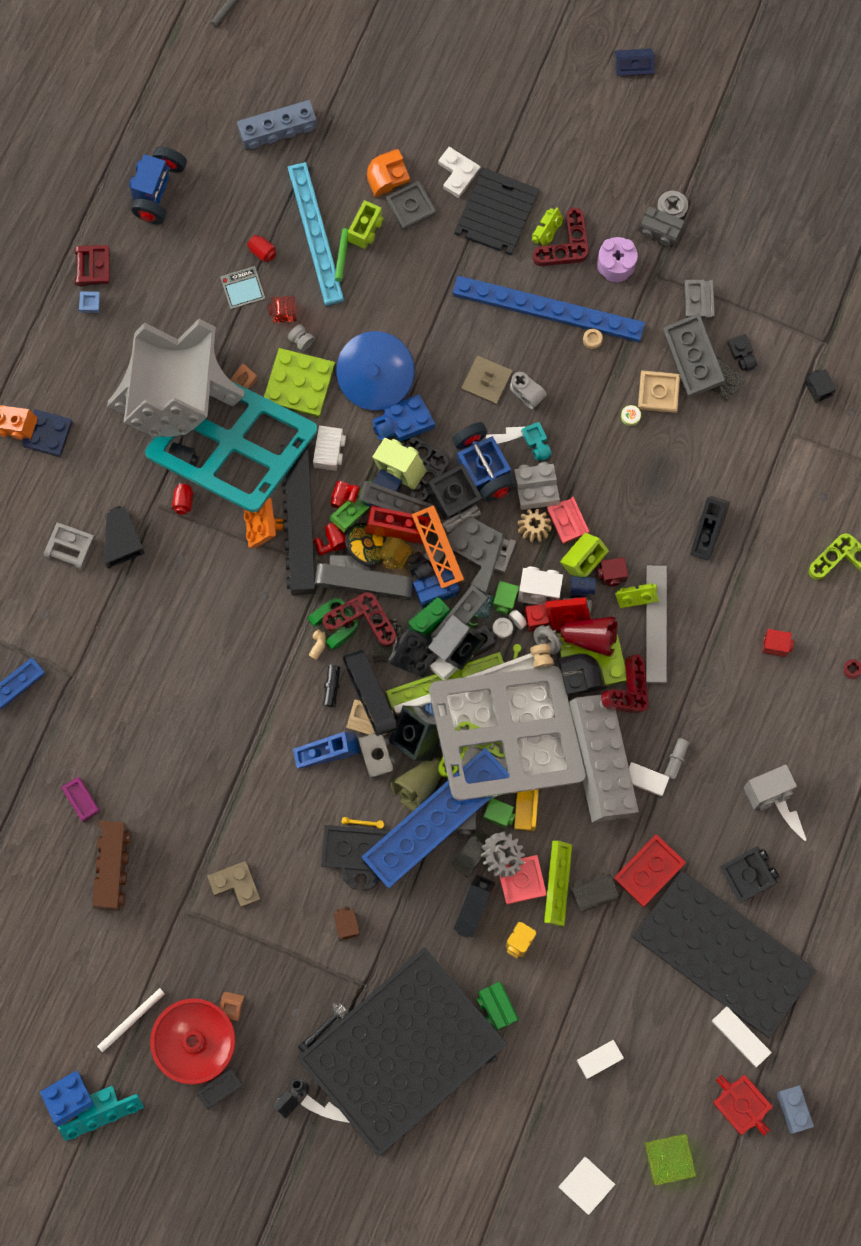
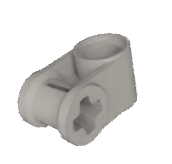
M516 372L512 376L510 390L530 409H534L547 396L546 391L524 372Z

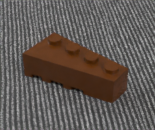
M99 820L98 828H102V836L97 840L98 853H101V855L96 859L95 868L96 873L99 874L94 879L92 906L95 909L120 911V906H123L125 901V893H122V887L127 882V873H124L125 865L129 863V852L126 851L127 844H131L132 833L129 832L124 822Z

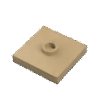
M641 370L638 398L639 410L677 413L680 374Z

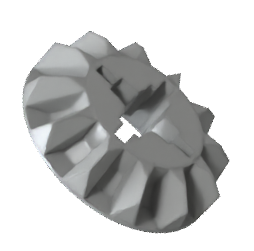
M678 191L663 193L657 203L658 210L677 218L684 216L688 210L686 197ZM677 202L676 209L672 208L668 210L669 203L674 204Z
M545 625L535 629L534 639L537 645L550 644V655L557 654L561 650L563 643L560 641L561 636L556 634V630H552L550 626L546 627Z

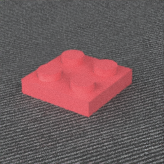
M537 855L521 858L524 864L520 866L521 870L516 872L515 875L501 878V874L499 875L506 905L547 896Z

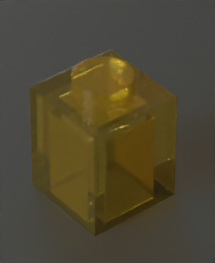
M388 536L377 557L383 561L382 565L388 569H402L413 549L402 539Z

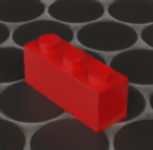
M371 506L365 533L423 544L412 514ZM417 517L420 525L429 526V517ZM422 528L423 533L425 535L427 530Z

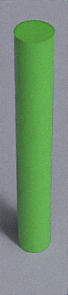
M346 228L342 229L335 273V281L341 282L343 278L349 230Z

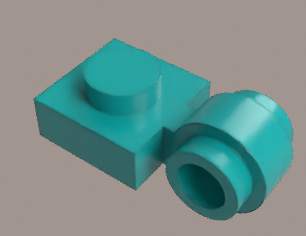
M540 422L521 429L528 448L535 446L532 452L536 461L546 460L552 455L548 444H543L547 441V437Z

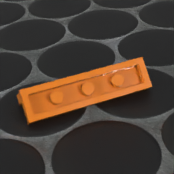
M434 505L413 513L412 517L441 588L464 582L465 580ZM429 513L431 518L429 526L420 525L417 517ZM432 523H433V526H434L435 530L430 529L431 526H432ZM422 528L427 530L425 535L423 533ZM429 531L438 535L439 539L436 546L427 543L426 537ZM439 543H441L443 549L438 547ZM429 546L434 548L433 553H431ZM436 550L444 552L446 555L443 565L435 562L433 558ZM447 560H448V563H449V565H450V568L447 567V566H445L446 563H447ZM437 565L442 567L440 572L438 570ZM444 568L452 571L455 579L444 583L441 577Z

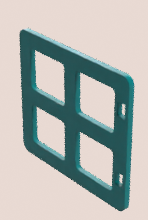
M234 383L244 390V397L240 402L248 405V408L232 429L226 430L207 419H204L193 429L219 443V446L203 467L196 468L164 451L175 436L155 437L145 449L147 459L250 512H257L316 435L317 425L313 421ZM261 414H266L298 430L281 455H276L243 438ZM297 440L303 441L298 449L294 447ZM232 452H237L270 469L251 494H247L214 477ZM264 484L270 486L265 494L260 491Z

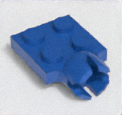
M420 394L384 409L385 414L372 420L374 432L379 434L377 436L379 440L396 437L400 442L435 428V422Z

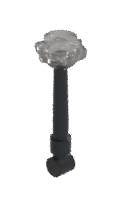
M333 1003L334 1014L312 1035L305 1039L306 1041H303L298 1048L302 1052L306 1051L337 1018L342 1019L349 1011L341 1003L339 1005Z

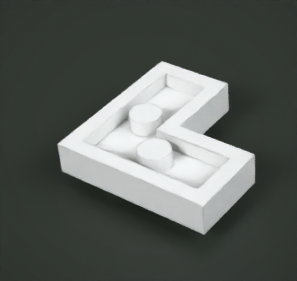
M448 147L438 161L440 166L452 173L444 183L443 189L457 198H460L480 171L478 164L451 147Z

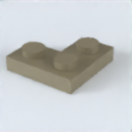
M246 861L207 875L214 896L234 889L241 908L260 901Z

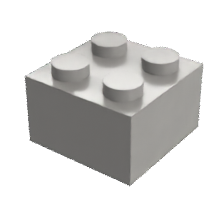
M783 765L749 780L744 786V790L753 810L760 808L762 811L771 807V804L776 800L779 803L788 800L793 795V791L797 786L787 765Z

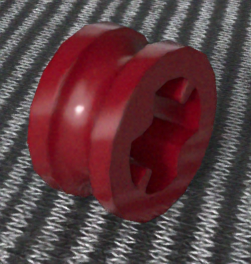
M855 659L848 660L843 668L844 675L849 679L858 678L861 674V663ZM851 665H855V669L858 668L854 674L847 670Z

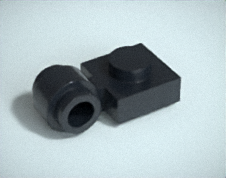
M746 334L727 341L734 360L741 358L738 360L741 371L745 370L747 372L757 366L755 356L750 355L753 353V349Z
M419 551L402 561L407 571L412 576L415 575L419 581L426 580L433 573L427 560Z
M302 1078L294 1079L290 1086L291 1092L286 1091L283 1095L279 1096L273 1105L285 1119L300 1104L298 1099L306 1096L309 1092V1085Z

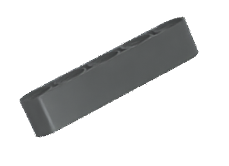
M317 564L316 586L357 593L367 592L376 596L410 600L412 598L414 579L411 577L330 564Z

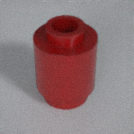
M254 235L247 244V247L250 249L249 251L263 262H270L276 256V247L262 236Z
M178 484L176 489H174L172 509L179 515H186L192 510L194 492L190 485Z

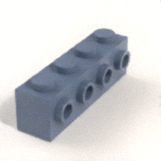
M307 100L237 121V125L246 150L258 148L266 143L272 144L279 139L292 138L299 133H309L317 128V120L311 102Z

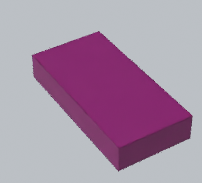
M79 776L61 787L82 822L100 812Z

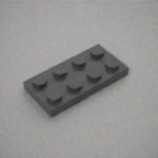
M700 313L663 328L689 398L726 383Z

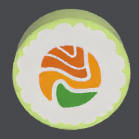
M633 405L626 406L621 413L622 422L628 426L638 424L641 418L639 408Z

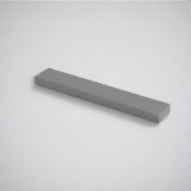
M647 565L646 584H657L659 602L646 604V683L666 684L667 566Z

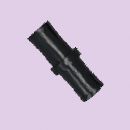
M328 665L326 683H324L325 696L323 706L336 707L337 691L340 689L338 684L340 666Z

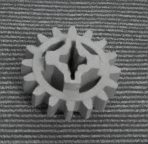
M501 832L499 834L495 833L485 840L486 844L482 846L485 852L481 856L486 857L483 864L489 865L488 871L494 870V876L501 874V878H505L507 876L511 877L521 870L520 866L524 864L521 858L525 854L520 853L523 846L517 845L518 839L512 840V834L505 835V832Z

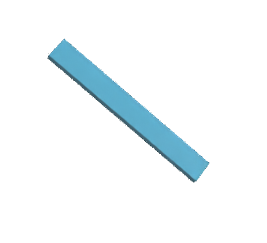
M307 163L288 166L325 306L344 302L340 283L335 281L336 269Z

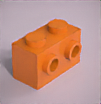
M0 405V437H6L7 435L18 440L23 438L31 439L38 417L29 409Z

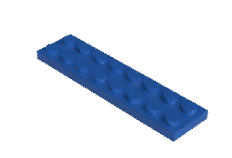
M486 747L463 767L465 781L468 784L509 778V773ZM459 771L454 775V777L460 776ZM448 780L361 858L388 888H391L493 796L463 801L455 800L451 794Z

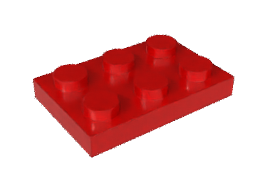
M655 834L613 879L634 900L644 907L686 862Z

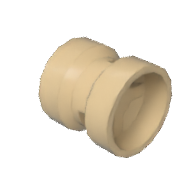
M540 644L530 648L531 655L534 656V668L554 665L553 658L550 657V644Z

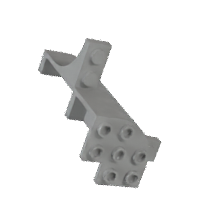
M198 319L179 339H176L144 323L134 333L132 355L128 369L119 387L108 400L107 407L125 414V424L152 437H171L187 434L207 418L209 395L233 407L244 397V390L227 378L216 360L214 353L215 326Z

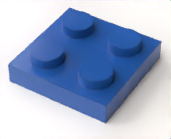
M77 1070L40 1091L56 1127L94 1106L92 1098Z

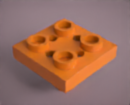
M268 498L257 512L244 510V520L247 529L246 539L248 540L249 548L259 547L276 536L275 530L281 531L284 524L279 523L283 522V519L274 518L271 498Z

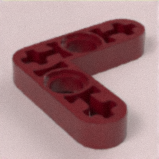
M573 207L567 211L566 225L569 244L537 247L533 252V262L536 265L550 266L580 263L587 259L588 243L584 215L581 209ZM572 214H576V217H578L577 225H574ZM579 231L583 236L580 239H575L572 237V233ZM577 249H580L581 252H583L582 256H579L578 253H576ZM559 250L564 251L566 254L562 259L555 256V253ZM549 252H552V259H550ZM539 253L543 254V260H540V257H538Z
M363 593L327 612L323 617L325 629L336 631L364 616L382 646H392L396 641V633L376 597L371 593ZM367 598V600H372V612H370V609L367 605H362L364 604V599ZM347 607H352L356 613L352 617H347L344 614V610ZM338 612H341V616L344 619L343 622L339 618L335 621L336 625L327 624L329 622L328 618L336 619L339 617ZM380 615L383 617V621L378 625L373 624L371 621L372 617ZM383 627L385 628V631L388 635L392 634L390 636V641H387V639H382L384 637L383 632L381 630Z
M639 654L628 656L625 660L628 691L617 689L604 691L601 701L605 708L631 713H639L648 709L645 663ZM635 679H636L637 682H638V688H637V686H636V684H635ZM623 697H625L627 705H625Z

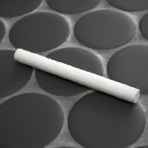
M159 988L97 1047L104 1052L160 1000L165 993Z

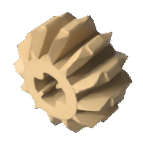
M529 509L527 515H521L522 520L518 521V526H520L518 532L524 533L522 537L524 540L530 537V542L533 543L534 538L541 542V536L543 538L548 537L547 532L551 531V526L548 524H550L551 520L545 518V512L539 515V509H536L535 513H532ZM534 523V525L538 526V528L535 529L534 526H531V524Z

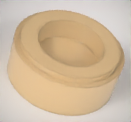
M589 329L584 333L583 343L587 348L597 349L602 344L603 336L599 330Z

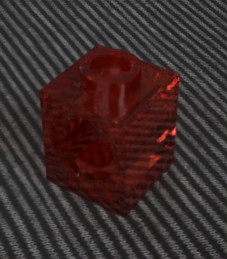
M295 296L272 297V304H268L269 316H273L274 323L297 321Z

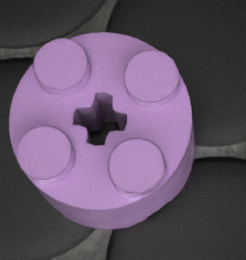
M614 237L603 242L599 250L597 268L600 274L606 277L608 281L622 282L633 274L637 262V250L634 243L629 239Z

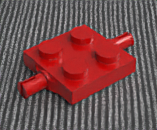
M721 1074L716 1081L724 1090L712 1103L740 1136L754 1126L758 1128L763 1136L766 1135L770 1129L762 1120L765 1114L773 1108L772 1105L745 1074L731 1084Z

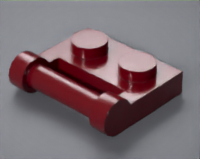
M109 245L75 247V255H77L75 285L110 284ZM89 254L90 276H84V255Z

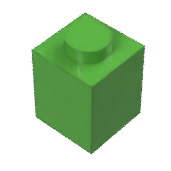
M500 581L493 602V609L504 615L511 613L515 605L519 586Z
M491 798L483 820L506 829L508 824L512 825L516 816L513 813L514 807Z

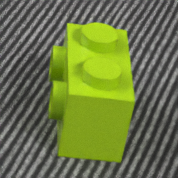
M363 201L348 230V242L363 249H366L368 244H372L375 238L374 232L376 228L381 227L384 219L381 207L368 201Z
M584 533L562 558L560 563L570 575L587 577L609 550L600 538Z

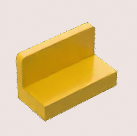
M539 789L517 792L514 830L535 831Z

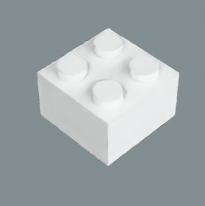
M536 567L523 568L518 602L539 605L546 604V601L559 600L563 575L555 570L544 572L539 571V568Z

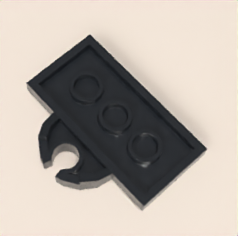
M325 825L321 867L342 869L343 879L354 890H357L358 887L355 882L356 877L364 875L367 878L364 891L370 890L381 879L361 857L390 831Z

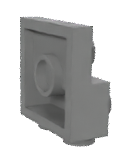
M541 462L534 467L521 465L518 469H514V478L521 510L560 505L554 464Z

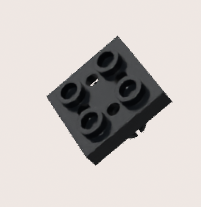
M406 626L388 659L389 664L424 678L437 655L428 648L433 637Z

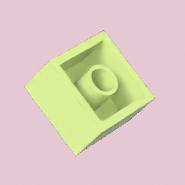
M384 438L372 456L379 470H384L401 479L403 485L415 490L427 471L418 455L419 452L412 447L406 448L395 439L391 441Z

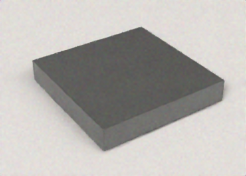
M419 181L385 197L388 206L403 231L437 215V211Z

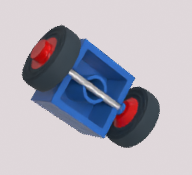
M157 147L152 156L144 154L142 160L138 161L136 175L131 178L129 184L132 192L131 196L134 199L131 211L136 217L151 224H162L164 222L166 210L159 203L169 180L168 171L180 173L186 167L187 159L181 153L168 147Z
M477 422L462 428L453 436L452 440L457 449H464L457 453V462L459 465L464 464L478 492L481 491L484 500L492 501L507 495L516 486V482L512 475H510L511 469L494 437L491 436L481 441L488 432L482 422Z

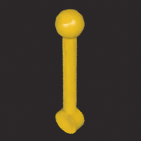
M343 817L341 820L344 825L351 823L376 826L378 829L384 827V822L381 820L369 822L352 820L348 817Z

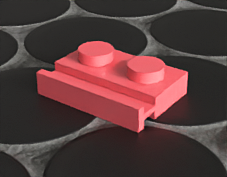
M574 497L560 502V505L547 507V512L562 545L580 538L584 533L589 534L588 527Z

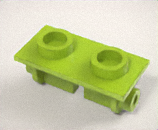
M558 207L555 210L550 208L545 212L540 221L545 226H537L532 234V242L535 244L541 242L542 246H548L553 240L554 234L562 225L564 219Z
M653 583L639 585V589H636L635 586L620 588L615 593L620 608L659 602L657 595L658 587L657 584Z

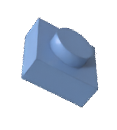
M80 291V313L100 312V292Z

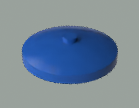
M380 331L362 333L351 339L339 355L337 362L339 386L344 395L361 408L368 410L389 408L406 397L414 382L415 364L411 352L399 338L389 333Z

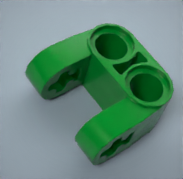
M338 598L332 599L314 611L308 617L309 622L313 627L319 626L323 623L324 615L331 611L333 607L344 604V601ZM348 607L344 610V614L347 617L354 616ZM341 612L338 613V618L332 619L334 623L339 618H341V622L344 621V619L341 616ZM358 620L353 621L354 626L352 628L342 627L327 639L326 643L331 650L337 649L358 631Z

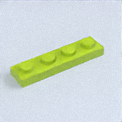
M552 841L544 923L555 926L565 925L572 844L562 841Z

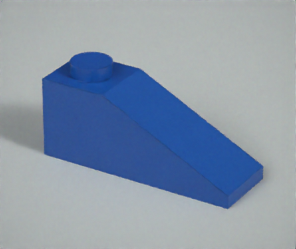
M341 732L294 748L293 753L296 767L300 769L359 754L360 748L356 733Z

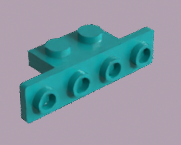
M110 1086L91 1094L94 1106L77 1115L78 1119L61 1125L58 1129L63 1139L68 1141L86 1132L96 1130L105 1124L115 1122L126 1115L136 1113L138 1110L143 1109L144 1106L138 1094L118 1101L114 1087Z

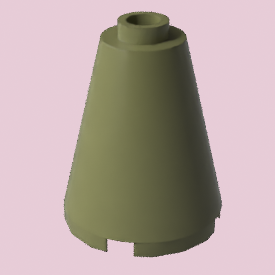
M433 757L432 761L422 762L391 783L393 794L395 796L399 794L402 798L400 802L411 811H414L432 795L443 777L438 771L440 758Z

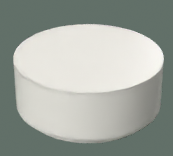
M513 610L508 615L510 620L520 630L527 625V621L517 610Z
M499 618L494 622L493 632L496 637L505 639L512 634L513 625L509 619Z

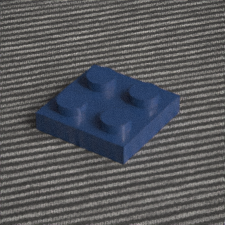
M34 409L33 413L38 419L31 439L24 438L22 446L61 457L73 423L72 419Z

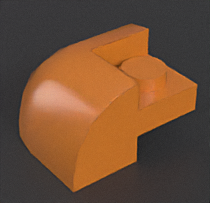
M398 149L377 156L369 164L367 179L374 197L392 192V188L410 182L403 157Z

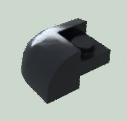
M574 654L557 658L567 696L606 689L601 666L594 657L588 654Z

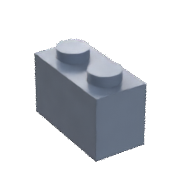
M800 1085L776 1093L790 1134L814 1127Z

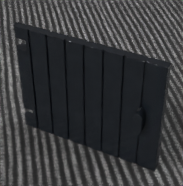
M482 168L454 234L460 236L463 230L467 232L466 239L501 251L502 246L507 247L506 254L512 255L538 195L539 188Z

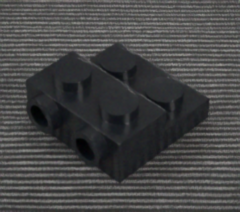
M754 847L720 866L740 903L779 883L777 881L779 874L774 867L770 868L767 862L769 856L764 848L760 850L759 847Z

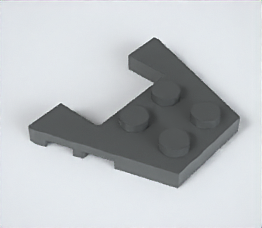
M470 516L448 534L447 538L454 553L481 567L471 585L488 594L491 578L494 576L495 564L499 558L504 541V535ZM439 543L438 547L443 549L441 543ZM436 550L433 558L435 562L442 564L446 555L444 552ZM425 553L423 557L431 563L428 554Z

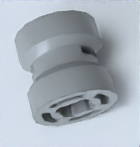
M301 324L294 327L288 335V339L292 343H296L297 348L302 352L307 350L315 340V337L307 333Z

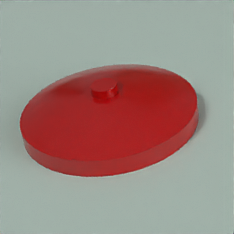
M184 999L166 1008L153 1026L150 1038L152 1056L159 1069L174 1081L189 1085L208 1082L220 1075L233 1057L235 1050L233 1025L225 1012L209 1001L203 999Z

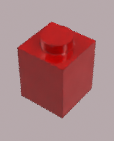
M546 604L525 607L528 632L535 631L541 625L549 626Z
M768 629L765 633L762 653L786 657L789 651L792 652L794 640H791L792 633Z

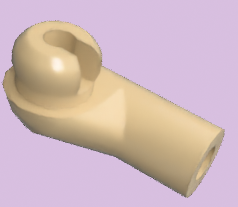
M319 629L313 634V639L317 640L309 653V656L316 660L324 650L327 639L326 633L321 632Z

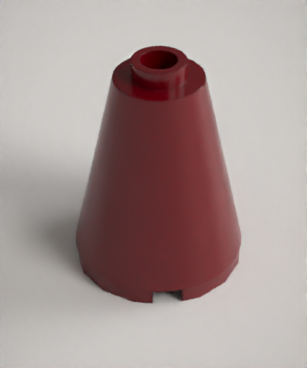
M612 616L570 621L561 627L560 635L566 643L606 657H612L615 649H611V647L617 641L618 624L615 621L616 617Z

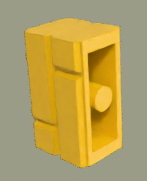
M518 922L507 940V953L516 959L518 956L524 957L535 939V930L522 922Z

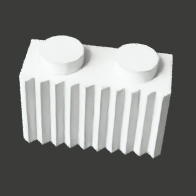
M319 426L313 459L314 468L337 471L338 465H342L343 454L340 453V449L345 447L346 435H343V429Z

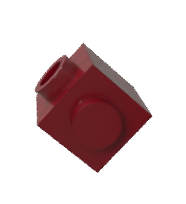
M625 557L602 560L600 562V567H597L598 579H602L603 585L608 584L609 587H613L627 581L628 573Z

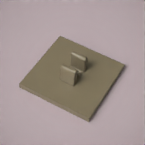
M477 355L461 389L497 405L513 370Z

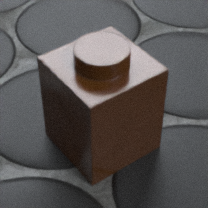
M349 907L338 909V913L334 914L339 940L360 936L354 909L350 910Z

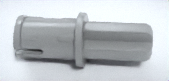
M473 504L471 507L458 512L457 515L442 523L444 530L449 533L470 516L472 518L480 516L481 512L480 510L477 511L479 509L477 505Z
M677 739L674 751L669 755L670 761L664 774L671 779L676 778L681 763L685 761L683 758L690 743L684 739Z

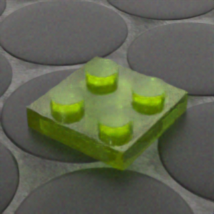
M686 1134L644 1143L653 1185L696 1177Z

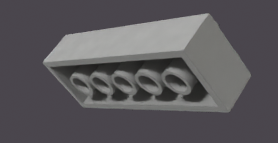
M602 695L577 697L569 702L586 773L583 785L592 822L628 818L639 812L616 710L607 709L603 706L601 701Z

